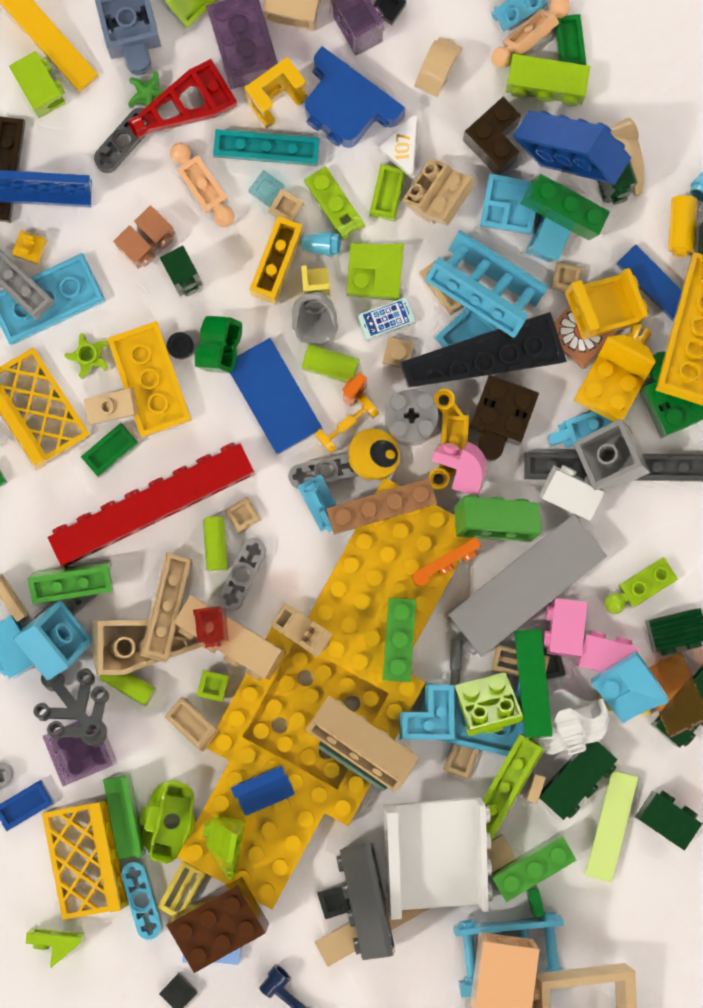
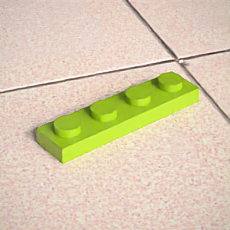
M523 733L519 734L482 800L490 809V823H486V833H490L491 841L494 840L545 750V747L533 739H525Z

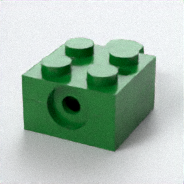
M664 351L653 355L656 362L650 374L654 382L644 386L639 391L661 439L703 421V405L655 390L665 355Z

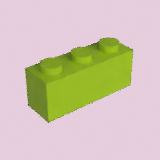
M512 54L506 93H511L513 97L525 98L526 96L537 97V100L542 102L562 101L567 106L582 105L586 97L590 66Z

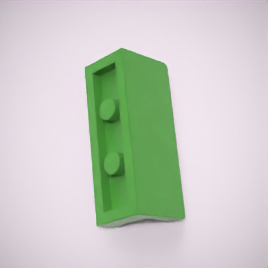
M111 560L32 572L28 577L32 604L112 592Z
M131 773L103 779L118 860L135 856L137 858L143 857L146 854L142 838V829Z

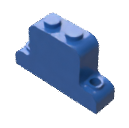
M320 47L314 56V69L312 73L321 81L305 101L306 123L316 131L320 129L328 135V140L338 147L342 145L346 148H352L360 141L374 122L389 128L395 127L405 116L406 107L326 48Z

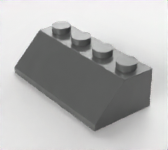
M373 843L341 849V855L336 856L339 872H344L346 883H342L345 900L350 899L352 910L347 912L350 926L356 927L357 937L353 938L356 955L361 954L362 960L394 956L396 950Z

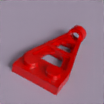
M209 59L184 73L138 113L137 116L129 119L128 124L134 136L139 139L151 132L215 118L236 107L238 102L212 59ZM193 86L197 88L205 104L202 107L187 109L179 98L185 90ZM168 101H172L179 114L169 119H162L157 109ZM143 120H146L148 125L145 126Z

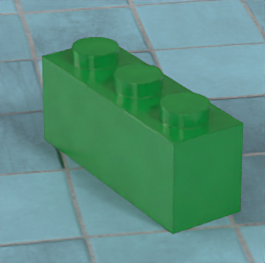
M542 174L531 180L520 203L587 240L600 235L610 213L609 210Z

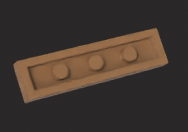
M430 478L332 506L326 508L335 535L437 505Z

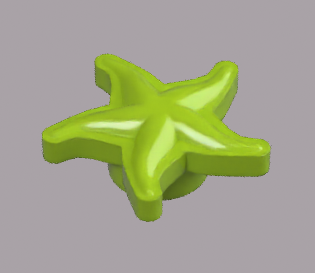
M80 333L79 347L72 354L65 353L64 357L80 364L81 371L78 376L83 379L92 367H102L104 371L109 369L100 356L103 348L108 346L109 343L107 340L90 344L86 341L85 334Z

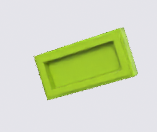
M385 164L380 165L369 216L395 222L405 173L400 168Z

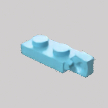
M591 411L565 420L562 424L558 425L559 431L549 434L547 440L550 447L564 443L566 448L574 447L573 442L613 422Z

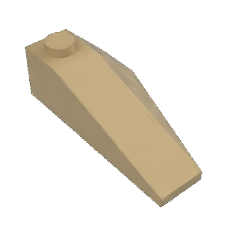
M148 620L91 621V649L97 675H125L160 662L140 656ZM176 625L169 658L201 648L203 641L195 636L192 640L178 632L180 627Z

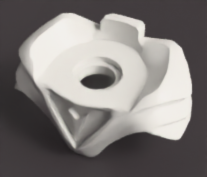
M564 689L555 691L549 701L553 736L533 738V740L545 747L544 752L550 755L557 754L566 749L569 755L584 752L586 750V743L601 741L606 734L609 716L604 699L587 701L572 695Z

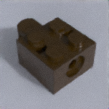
M492 375L488 376L469 429L482 433L477 447L484 454L486 461L497 460L502 455L506 442L516 446L522 443L539 392Z

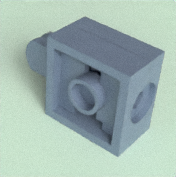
M95 0L106 47L111 59L124 56L126 66L133 75L140 76L146 74L151 69V59L148 50L161 47L150 0Z

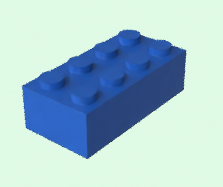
M529 110L513 135L514 139L540 167L613 185L616 184L632 158L624 149L625 145L615 139L611 134L612 130L607 125L600 122L597 124L589 123L581 118L574 120L562 114L555 116L546 111L536 112Z

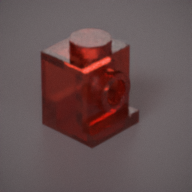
M217 606L193 610L197 643L205 644V648L221 647V642L229 641L225 608ZM211 622L214 625V629L208 633L206 625Z

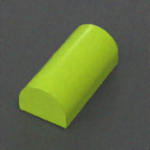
M309 344L304 356L302 370L347 383L351 377L354 379L360 359Z
M205 517L203 519L206 571L228 570L225 517Z
M132 673L99 676L102 682L143 706L148 705L157 689Z

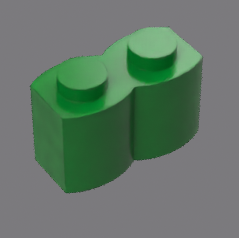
M206 316L200 329L201 342L198 344L195 352V367L207 372L231 373L236 363V347L242 336V322L231 317Z

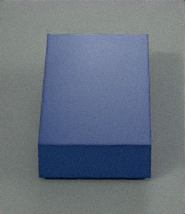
M39 780L0 804V821L6 832L55 803L43 781Z

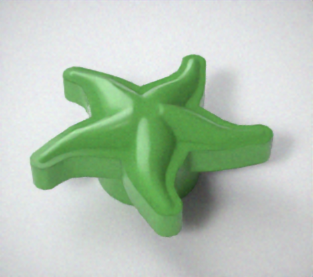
M157 71L153 72V77L147 82L133 77L129 79L130 84L136 87L137 93L130 99L128 106L133 108L135 105L143 104L147 107L164 92L158 88L159 74Z

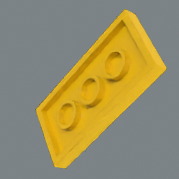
M157 321L107 338L124 389L134 388L139 414L133 416L141 438L192 421Z

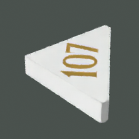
M415 115L379 146L380 151L411 179L415 177L417 126L419 124Z

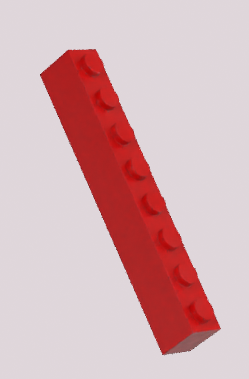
M234 442L220 448L221 453L211 457V454L202 456L196 460V465L190 468L182 466L172 472L173 476L166 480L163 477L157 478L148 483L149 488L141 492L139 489L130 491L124 495V500L118 503L110 501L100 507L102 511L94 515L88 512L76 518L77 523L69 527L67 524L56 527L52 530L53 535L47 538L60 565L67 567L256 475L242 445H235Z

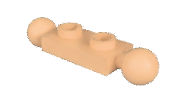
M552 0L548 11L540 9L502 42L505 47H498L492 52L491 60L494 66L498 68L507 67L511 63L512 54L523 55L529 52L533 45L550 34L551 30L559 24L557 18H563L568 15L570 11L569 1Z
M181 142L174 144L170 150V156L174 162L182 164L176 170L206 214L214 211V221L218 226H230L234 221V212L231 208L222 205L228 201L225 193L198 155L193 159L190 158L191 150L187 144Z

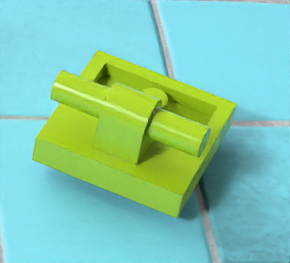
M506 672L454 685V692L467 724L465 730L468 737L484 732L490 734L502 731L503 727L523 721V714Z

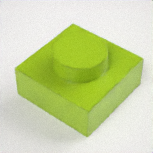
M203 670L196 696L223 702L229 675Z

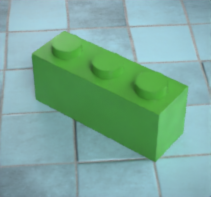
M466 495L454 506L456 537L532 542L541 534L539 503L529 502L527 499L511 501L504 500L503 497L487 499L479 498L476 495Z
M388 598L382 680L411 681L416 600Z
M557 833L520 855L516 860L492 873L491 877L505 901L508 902L577 860L563 836Z

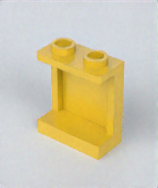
M630 268L624 269L619 275L583 284L582 280L572 282L565 291L582 340L629 328L634 324H641L648 316L647 303L641 298L638 290V280L632 274Z

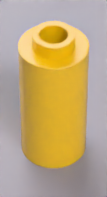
M681 195L671 198L668 251L672 252L674 257H688L689 253H693L695 250L698 199L696 197Z

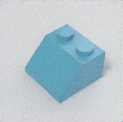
M61 600L55 602L13 638L47 681L69 668L91 644V637Z

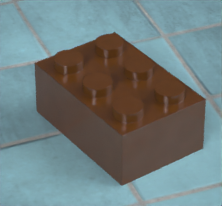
M240 877L174 914L166 926L193 973H196L266 934L269 922L243 877Z

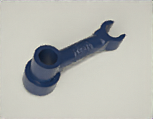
M275 964L267 973L268 977L260 985V991L268 998H272L274 994L277 995L290 1008H309L284 988L291 980V977L281 966Z

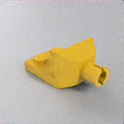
M634 324L628 336H608L573 401L612 422L619 419L624 420L656 362L650 349L645 346L651 337V331L646 327L642 335L639 336L638 334L643 325Z

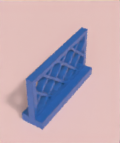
M0 170V203L91 208L92 179H90V175Z

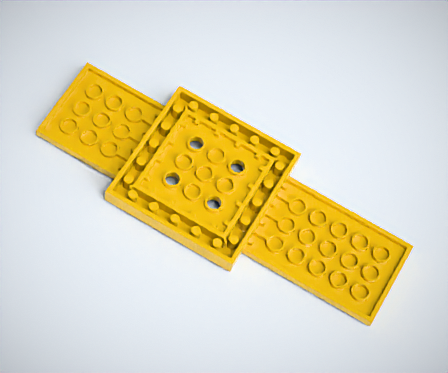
M384 477L375 494L400 487V485ZM433 505L355 529L308 616L309 619L333 634L328 646L321 652L319 657L311 654L299 644L271 627L265 639L286 651L270 680L262 677L258 681L246 673L217 728L220 732L206 748L229 760V763L196 821L193 834L188 837L177 858L226 885L243 877L255 900L273 910L324 813L349 826L371 783L332 757L328 759L323 758L318 748L320 740L305 729L328 696L338 699L345 703L347 697L356 696L360 700V707L352 712L362 715L371 725L378 730L387 732L395 740L400 731L399 712H410L425 682L411 675L410 682L382 680L388 598L416 600L414 648L461 559L454 562L455 568L441 576L438 571L431 575L428 583L422 587H418L413 583V574L472 539L470 537H456L454 514L437 505ZM303 670H308L313 674V682L308 686L301 685L298 681V674ZM278 717L284 718L288 724L287 730L283 733L274 731L272 727L273 720ZM283 764L295 792L294 795L245 816L238 799L232 793L231 787ZM213 815L245 821L234 879L226 877L206 847L207 838H203L205 822H210Z

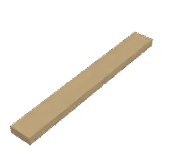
M502 834L491 841V849H487V859L491 860L492 873L516 860ZM430 908L402 910V919L391 920L389 916L391 931ZM348 922L315 941V945L328 967L355 952L353 938L357 937L356 927H351Z

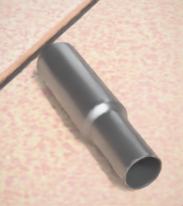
M451 639L450 685H458L460 683L463 640Z

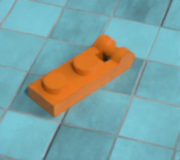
M477 537L417 570L412 576L413 583L418 587L425 586L431 575L439 571L442 576L455 568L453 563L462 558L466 562L477 556L478 552L476 549L481 547Z

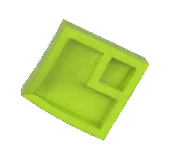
M350 243L346 296L392 301L399 300L404 244Z

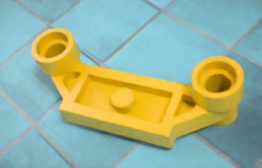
M440 389L433 398L437 409L442 414L440 443H451L458 446L459 450H463L468 443L469 415H463L455 404V397L452 391ZM446 398L448 404L441 405L439 399ZM439 464V467L433 469L428 476L432 488L435 490L446 488L450 479L456 474L457 469ZM440 476L443 479V483L436 484L433 478Z

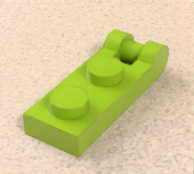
M326 166L304 179L305 185L343 241L349 238V234L356 229L360 231L365 227L363 220L357 214ZM348 216L351 221L343 225L340 220Z

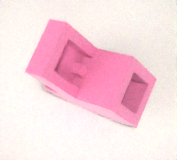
M470 442L466 444L463 450H459L458 446L451 443H440L434 451L432 461L457 469L452 489L478 496L482 490L487 473V461L482 451Z

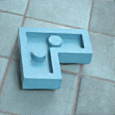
M425 685V712H399L400 740L455 739L454 685Z

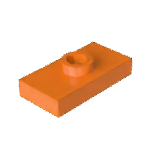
M360 372L354 379L351 377L342 389L344 391L343 402L350 407L355 404L357 398L367 388L366 377Z

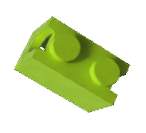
M34 51L9 65L38 118L66 104L62 97L66 92L59 79L53 81L49 73L53 69L46 57L40 58L38 53Z

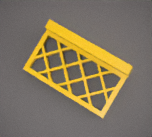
M34 347L0 366V375L4 372L15 374L12 387L0 384V415L35 470L43 467L49 460L90 436V433ZM30 357H33L37 363L35 374L21 371L22 362ZM40 369L45 376L39 375ZM19 375L34 378L31 391L16 388ZM38 379L48 381L51 384L50 395L35 392ZM6 391H11L10 398ZM54 391L56 392L58 397H53ZM15 393L30 396L27 409L15 407L13 404ZM33 397L48 400L45 413L30 410ZM52 401L64 404L66 408L64 417L49 414ZM19 412L25 413L24 419L22 418ZM68 412L73 418V420L67 418ZM29 414L44 418L41 431L29 429L27 426ZM47 418L62 422L59 435L44 432ZM66 423L77 425L82 432L75 438L63 436ZM33 434L40 435L38 441ZM43 436L58 439L56 449L48 454L41 447ZM61 440L67 441L65 444L61 445Z
M107 799L42 813L62 920L109 911H121L129 906L121 877L122 868L117 856ZM79 811H89L90 822L86 828L74 820ZM59 815L67 821L61 833L53 828L51 817ZM71 825L83 832L76 844L64 836ZM86 835L95 842L96 848L91 855L79 847ZM61 841L73 848L66 860L58 855L57 846ZM76 851L88 859L82 870H79L70 863ZM91 862L100 868L101 875L97 881L85 874ZM66 867L78 875L72 886L65 883L62 878V873ZM81 878L93 886L87 897L75 890ZM96 889L105 894L107 905L99 907L90 901ZM71 894L83 902L78 911L69 912L67 900Z

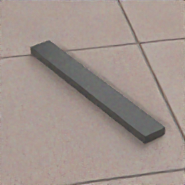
M524 453V480H546L553 465L559 468L562 465L568 466L576 471V476L585 479L587 476L578 453ZM642 454L650 473L634 480L703 482V455Z

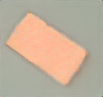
M679 652L665 660L660 659L657 664L649 667L669 698L668 703L656 707L668 736L672 738L686 730L691 731L694 726L702 723L703 699L683 654Z

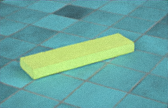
M615 770L609 776L584 873L585 876L612 883L639 777Z

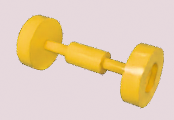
M361 394L357 398L362 408L353 416L351 414L336 425L337 429L327 436L321 429L314 433L318 441L330 454L337 449L331 440L340 432L345 433L357 423L356 419L363 413L367 412L373 419L380 414L365 394Z

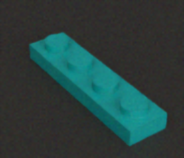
M215 129L213 156L214 158L318 166L320 138Z

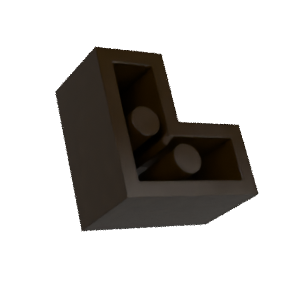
M504 96L467 128L463 136L464 143L496 175H502L517 161L520 153L506 135L518 126L521 114Z

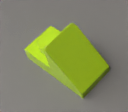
M31 928L26 932L25 944H33V948L39 950L49 949V946H52L50 968H52L85 939V933Z

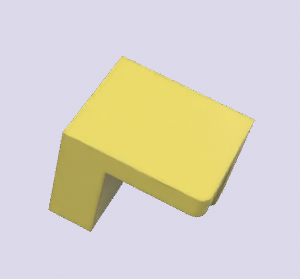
M306 265L301 266L304 294L320 291L326 296L330 295L328 267L307 269Z

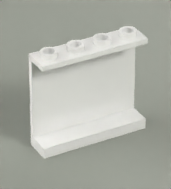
M480 797L383 805L387 910L391 920L402 919V910L479 904L483 912H489L488 902L493 900L492 887L488 885V876L492 875L491 860L487 859V849H491L490 833H486V823H490L489 806H486Z

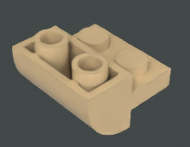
M429 158L402 199V202L426 221L432 224L439 222L448 226L477 182L471 176L454 171L448 164Z

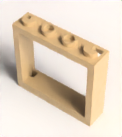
M626 963L536 973L533 1008H550V989L615 982L616 1008H637L636 971Z

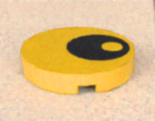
M373 428L362 430L354 436L348 446V461L351 468L357 475L366 480H383L384 477L387 478L392 475L399 465L400 451L398 444L392 436L383 430Z

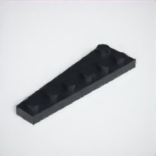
M551 312L527 319L515 338L497 329L402 361L400 366L407 387L411 388L567 362Z

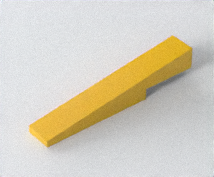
M0 0V5L8 12L13 21L79 93L99 76L33 0Z

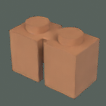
M151 205L134 220V223L137 225L136 227L151 241L150 244L130 225L113 240L119 251L137 269L142 265L144 267L149 265L155 258V251L161 247L163 249L166 248L174 240L173 235L175 231L173 227Z

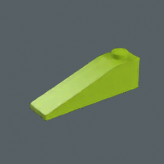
M213 815L210 822H205L203 838H207L206 847L226 877L234 879L245 821Z

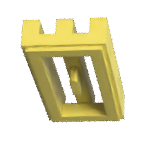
M182 861L157 908L171 916L178 913L175 911V908L191 878L196 873L199 877L180 911L187 908L206 873ZM185 868L189 869L190 871L171 906L167 907L165 904Z

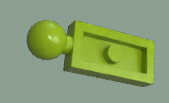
M662 557L619 584L618 587L622 593L609 594L605 598L604 606L609 613L619 614L625 609L627 602L634 608L677 581L678 578L666 559Z

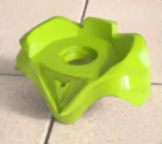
M171 780L158 785L153 790L149 803L142 805L139 821L143 825V843L149 851L150 859L165 864L177 858L184 843L193 834L195 829L194 793L187 784L178 780ZM171 813L177 814L180 818L179 825L174 829L167 828L164 824L165 817Z

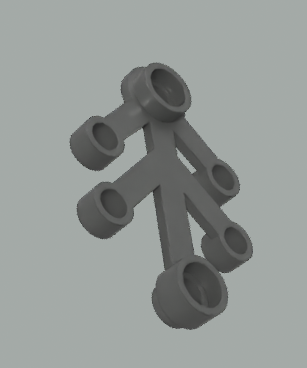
M84 668L77 673V680L80 683L77 700L74 699L64 686L65 677L62 673L57 674L48 681L41 675V683L47 690L55 691L67 708H51L46 703H39L33 710L36 718L40 721H47L48 719L77 720L81 725L64 727L61 722L53 721L47 727L48 734L55 740L63 737L81 738L89 746L102 744L107 737V727L102 722L105 703L109 700V693L102 686H97L91 691V698L95 703L91 718H89L86 714L91 685L95 682V675L92 671ZM89 675V678L83 681L84 676ZM103 692V696L97 699V695ZM43 709H46V712L43 715H40V712ZM57 727H60L57 733H53ZM93 729H96L93 734H90Z

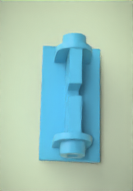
M507 0L501 5L494 7L491 15L495 21H499L504 32L547 6L546 0Z
M318 475L297 485L320 531L327 529L328 532H332L326 508L336 506L337 504L322 475Z

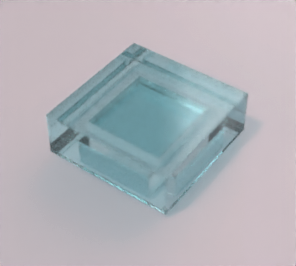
M263 170L248 192L270 208L281 188L284 189L285 185Z

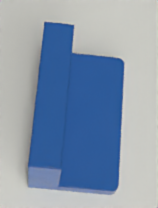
M283 764L231 787L232 793L238 799L245 816L287 799L295 793Z

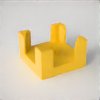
M288 57L244 87L249 107L266 129L275 123V118L269 112L273 107L272 99L284 91L288 93L296 105L302 104L308 98V95L303 90L307 86L306 81Z

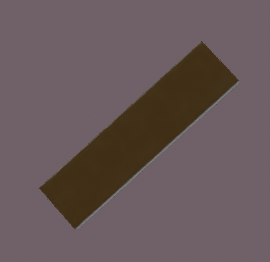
M0 116V170H19L25 129L24 119ZM0 203V222L11 223L14 203Z

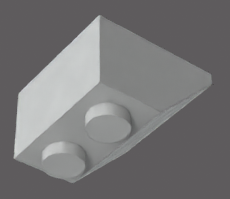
M622 419L573 442L593 490L626 485L650 473L630 426Z

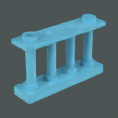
M459 230L448 250L453 255L447 262L438 257L425 281L515 338L529 316L523 310L528 303L536 307L548 286ZM461 260L475 268L470 276L456 268ZM484 274L498 282L492 291L479 283ZM506 288L519 296L514 305L501 297Z
M544 912L545 916L539 918L475 924L474 920L460 921L459 926H453L455 936H463L467 976L464 977L465 980L459 981L461 998L471 997L476 960L475 934L484 932L501 935V932L517 930V937L529 939L528 929L544 928L548 962L546 972L562 970V967H559L555 926H564L563 918L560 915L556 916V912Z

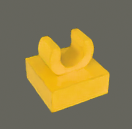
M21 230L12 255L38 265L47 240L46 238Z

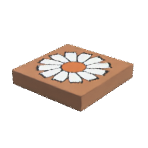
M570 306L554 322L564 353L582 369L602 349L607 337L614 336L617 332L582 340Z

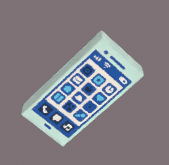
M407 297L357 315L366 341L416 322Z

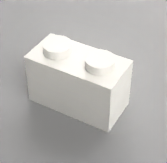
M553 465L540 491L542 499L591 521L605 493L604 490H593L588 476L582 479L576 476V471L568 466L562 465L559 468Z

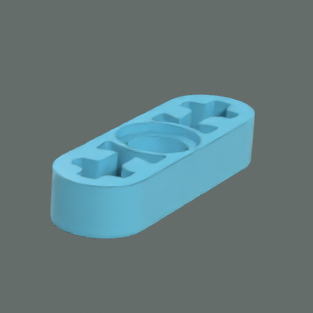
M131 861L124 866L121 877L137 932L143 939L151 940L156 938L161 932L163 926L162 919L157 908V902L146 866L140 861ZM131 867L141 871V874L138 876L139 885L145 882L146 887H138L134 891L131 890V887L136 885L134 878L128 877ZM143 892L149 896L150 902L148 906L139 907L136 905L134 899L137 893ZM153 909V913L148 915L150 922L157 925L154 927L153 933H150L148 929H143V926L146 924L145 915L139 917L138 913H145Z

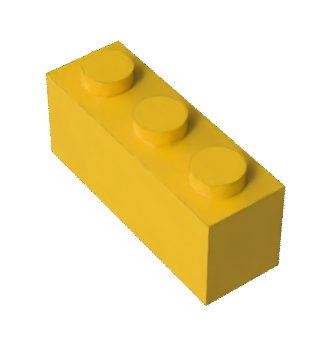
M277 216L249 289L252 297L274 305L277 304L303 235V225Z

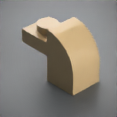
M439 37L437 41L434 40L422 64L414 87L438 97L445 87L451 69L458 60L463 47L450 39Z
M286 603L271 624L274 629L316 657H319L321 652L326 649L333 635Z

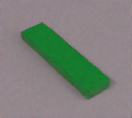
M541 629L514 631L525 739L552 737Z

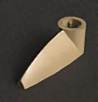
M627 118L609 126V128L612 130L611 134L625 145L624 149L632 157L630 161L638 182L633 189V194L636 197L643 192L644 162L638 141L639 133L637 126L631 118Z

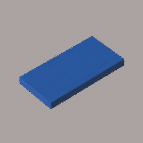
M271 338L266 339L236 357L234 369L230 374L277 455L312 436L319 429H323Z

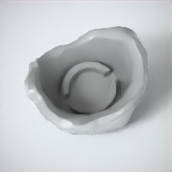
M323 292L305 293L294 302L292 308V328L295 330L300 342L325 344L329 340L334 339L337 333L338 323L334 304Z

